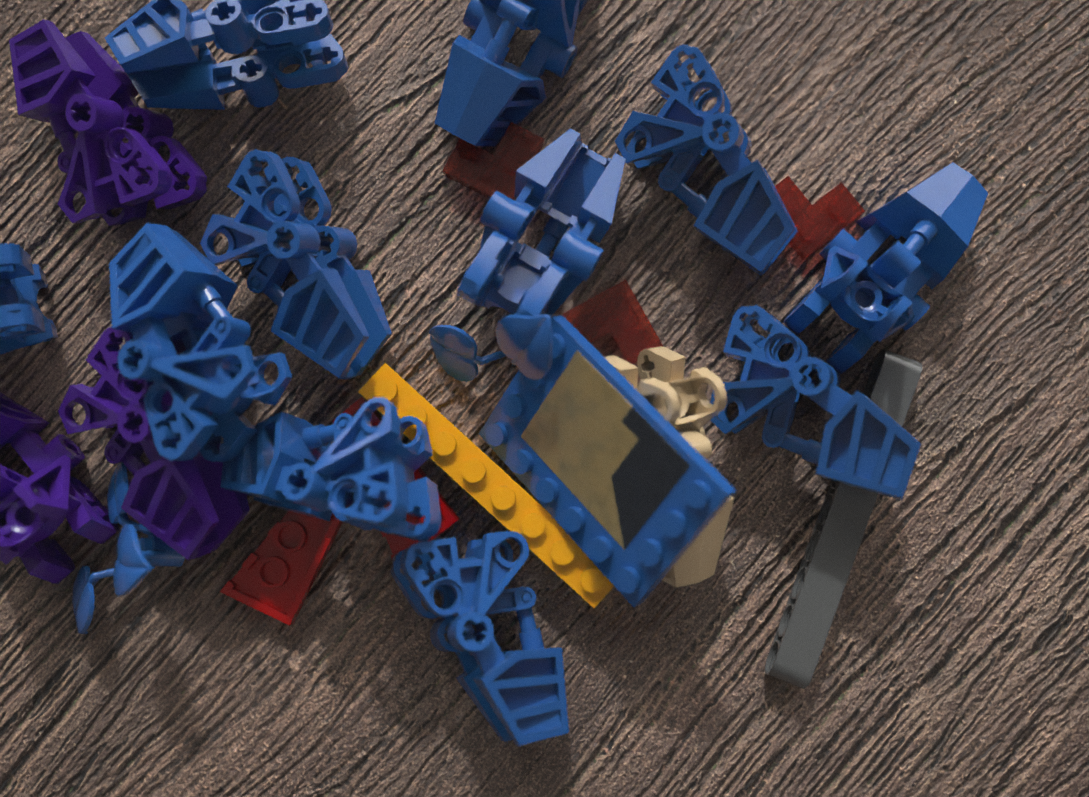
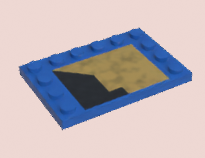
M563 315L552 316L553 356L549 372L543 378L533 380L518 370L479 432V435L634 608L645 601L736 490Z

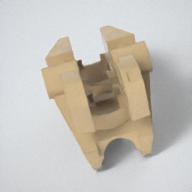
M663 346L642 350L638 355V367L617 356L604 357L705 459L711 456L712 446L706 437L703 426L723 411L727 402L724 384L716 374L703 367L692 370L690 377L684 379L686 357ZM638 372H639L640 383H639V385H638V387H637V384H638ZM708 384L712 387L715 394L713 405L706 396ZM732 496L662 579L663 581L674 587H681L699 583L714 575L734 501Z

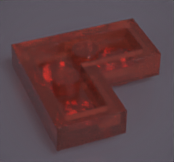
M512 122L509 124L494 155L459 138L442 170L443 176L489 199L496 191H499L509 198L516 200L517 197L514 196L516 170L541 152L545 139Z
M789 176L775 185L798 230V233L789 244L802 260L810 256L865 212L842 182L813 205Z
M626 280L561 314L591 344L610 334L624 360L631 364L637 362L638 355L642 350L663 346Z

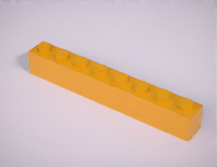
M384 363L358 391L366 400L383 397L391 401L396 406L399 419L405 416H414L420 419L426 425L433 452L430 458L509 531L521 534L526 539L529 549L593 608L614 587L536 499L388 364ZM384 406L377 408L383 415L385 414ZM416 425L407 427L404 432L411 441L414 440L417 434Z

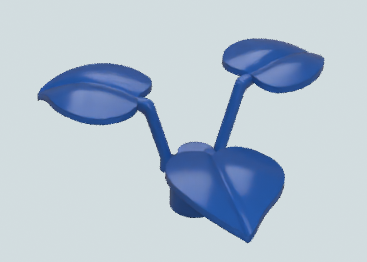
M509 315L504 317L496 326V339L500 351L483 357L477 356L475 340L458 327L437 325L429 331L430 342L438 362L446 373L459 381H472L478 375L477 365H484L505 356L512 359V365H517L523 375L533 380L543 378L551 367L553 333L550 315Z
M119 463L115 468L107 491V510L110 523L117 524L119 522L120 525L124 526L118 538L117 560L112 569L90 574V567L83 565L77 573L73 586L72 604L79 634L88 633L87 629L94 613L93 587L98 580L113 576L116 596H124L135 588L152 569H155V566L181 567L185 560L181 554L142 524L130 520L127 513L121 509L129 489L127 468L123 463ZM136 531L147 534L148 537L141 538L138 541Z

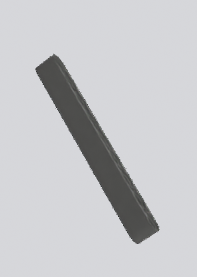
M882 349L872 366L863 394L870 398L899 425L903 426L921 376L922 363L887 349ZM831 480L765 663L766 675L802 689L809 685L877 499V493Z

